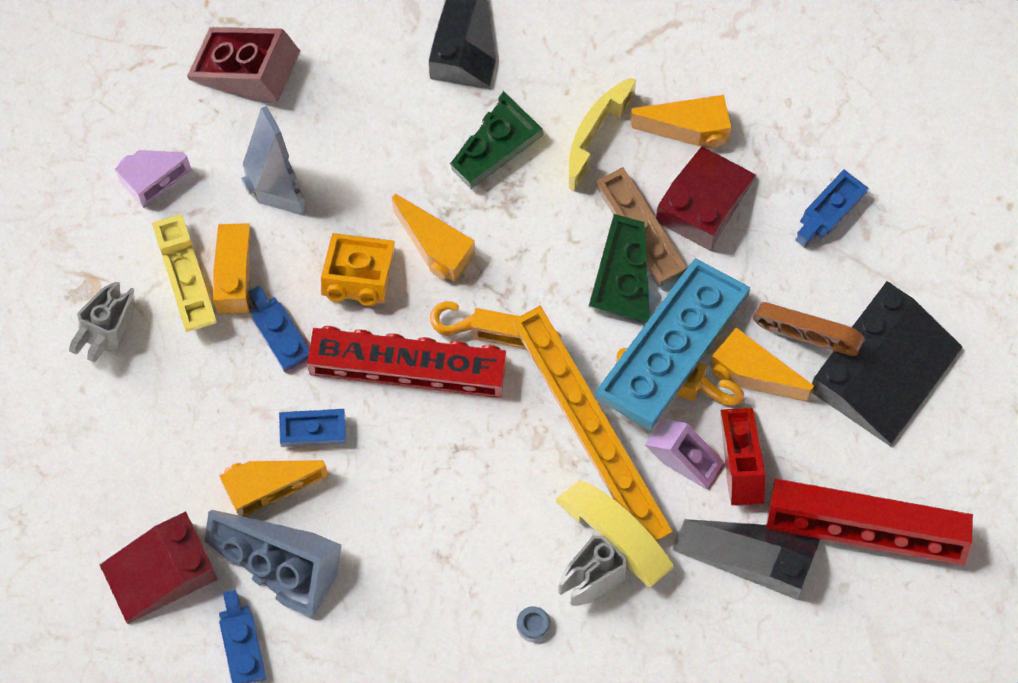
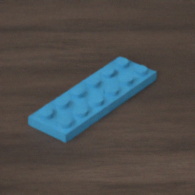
M695 258L597 388L594 399L651 430L748 297L751 287Z

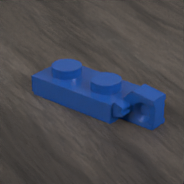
M843 169L805 210L803 217L800 219V223L804 226L797 232L798 236L795 241L805 248L816 235L823 239L866 195L869 188Z
M259 285L249 290L250 299L255 308L249 310L253 323L283 372L285 373L308 360L309 348L282 304L278 303L275 297L268 300Z
M236 590L223 592L226 611L219 612V625L232 683H254L267 680L252 613H250L249 606H240Z

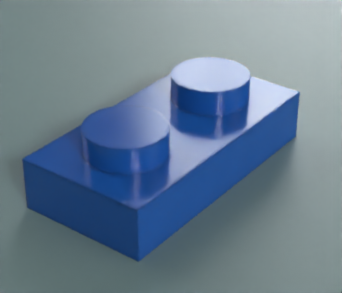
M345 409L279 412L280 446L346 444Z

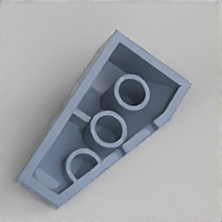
M265 106L260 110L242 164L245 176L241 178V181L248 195L254 193L259 203L302 215L306 213V207L301 190L299 188L295 190L294 188L296 185L295 180H297L296 174L288 160L290 157L282 133L270 110Z
M213 509L208 511L205 542L233 565L240 564L253 575L251 579L259 586L265 584L276 593L275 599L282 605L309 617H313L316 614L337 575L342 544L304 530Z

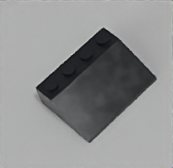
M886 281L852 326L865 338V342L857 355L851 356L833 351L813 378L812 384L814 388L812 394L891 446L963 346L914 298Z

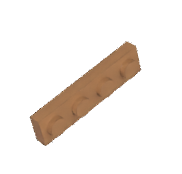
M624 167L596 180V187L613 214L645 222L647 269L658 287L682 276L687 269L686 265Z

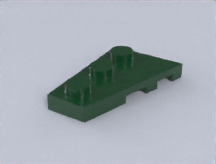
M504 91L499 96L498 103L491 112L488 111L482 119L483 124L475 135H471L450 163L452 171L470 189L474 188L544 136L543 128Z
M613 214L590 298L589 308L647 323L650 319L645 222Z

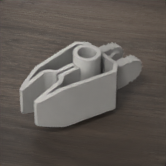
M114 282L103 287L77 313L78 331L71 340L69 352L77 355L85 344L89 343L91 347L88 350L87 360L95 363L104 350L107 352L118 350L132 319L135 303L134 288H130L119 298L120 282Z
M593 535L567 565L559 582L558 593L562 595L575 586H579L571 594L570 605L573 607L591 603L625 582L627 557L603 535Z

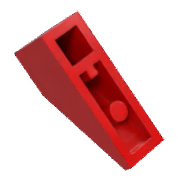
M753 408L720 410L731 506L764 504L766 475Z

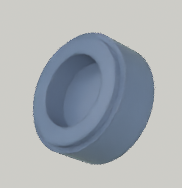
M536 606L523 609L517 617V631L524 640L529 642H537L544 639L550 630V618L547 612Z

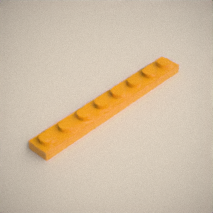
M540 305L512 320L514 329L612 498L633 515L656 541L670 535L673 532L598 402L594 399L591 390L542 306Z

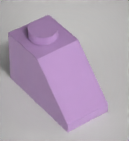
M138 150L133 155L124 157L115 168L119 182L142 207L146 206L192 170L188 156L184 152Z
M661 419L645 443V446L664 465L703 488L708 489L724 463L687 423Z

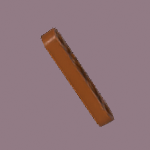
M762 302L752 317L756 324L767 331L851 356L857 355L865 342L864 336L850 326L768 302Z

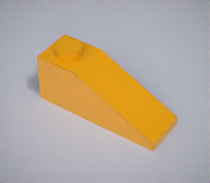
M724 95L632 108L631 128L696 146L707 145L709 147H717L725 142H729L731 124Z
M395 193L392 197L393 211L429 267V270L440 279L448 278L455 282L475 255V240Z
M250 223L218 224L213 270V301L217 313H250V294L248 293L250 290Z
M735 328L712 355L710 367L714 375L720 380L732 381L741 388L806 402L811 397L814 388L813 384L738 328Z
M323 460L248 461L244 464L235 463L226 468L223 474L219 475L237 515L243 517L329 476Z

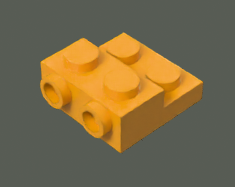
M332 233L321 274V296H327L333 302H341L344 299L358 300L364 306H373L376 303L384 304L390 281V268L395 251V241Z

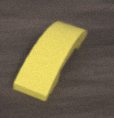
M629 78L607 91L590 108L582 120L570 151L568 175L570 190H576L590 167V153L586 152V149L608 114L610 113L621 118L635 96V79Z
M179 214L153 222L152 226L185 331L190 332L217 323L183 215Z
M579 480L556 498V503L578 523L584 519L600 535H603L627 557L626 567L649 588L673 569V563L653 536L633 515L603 491Z

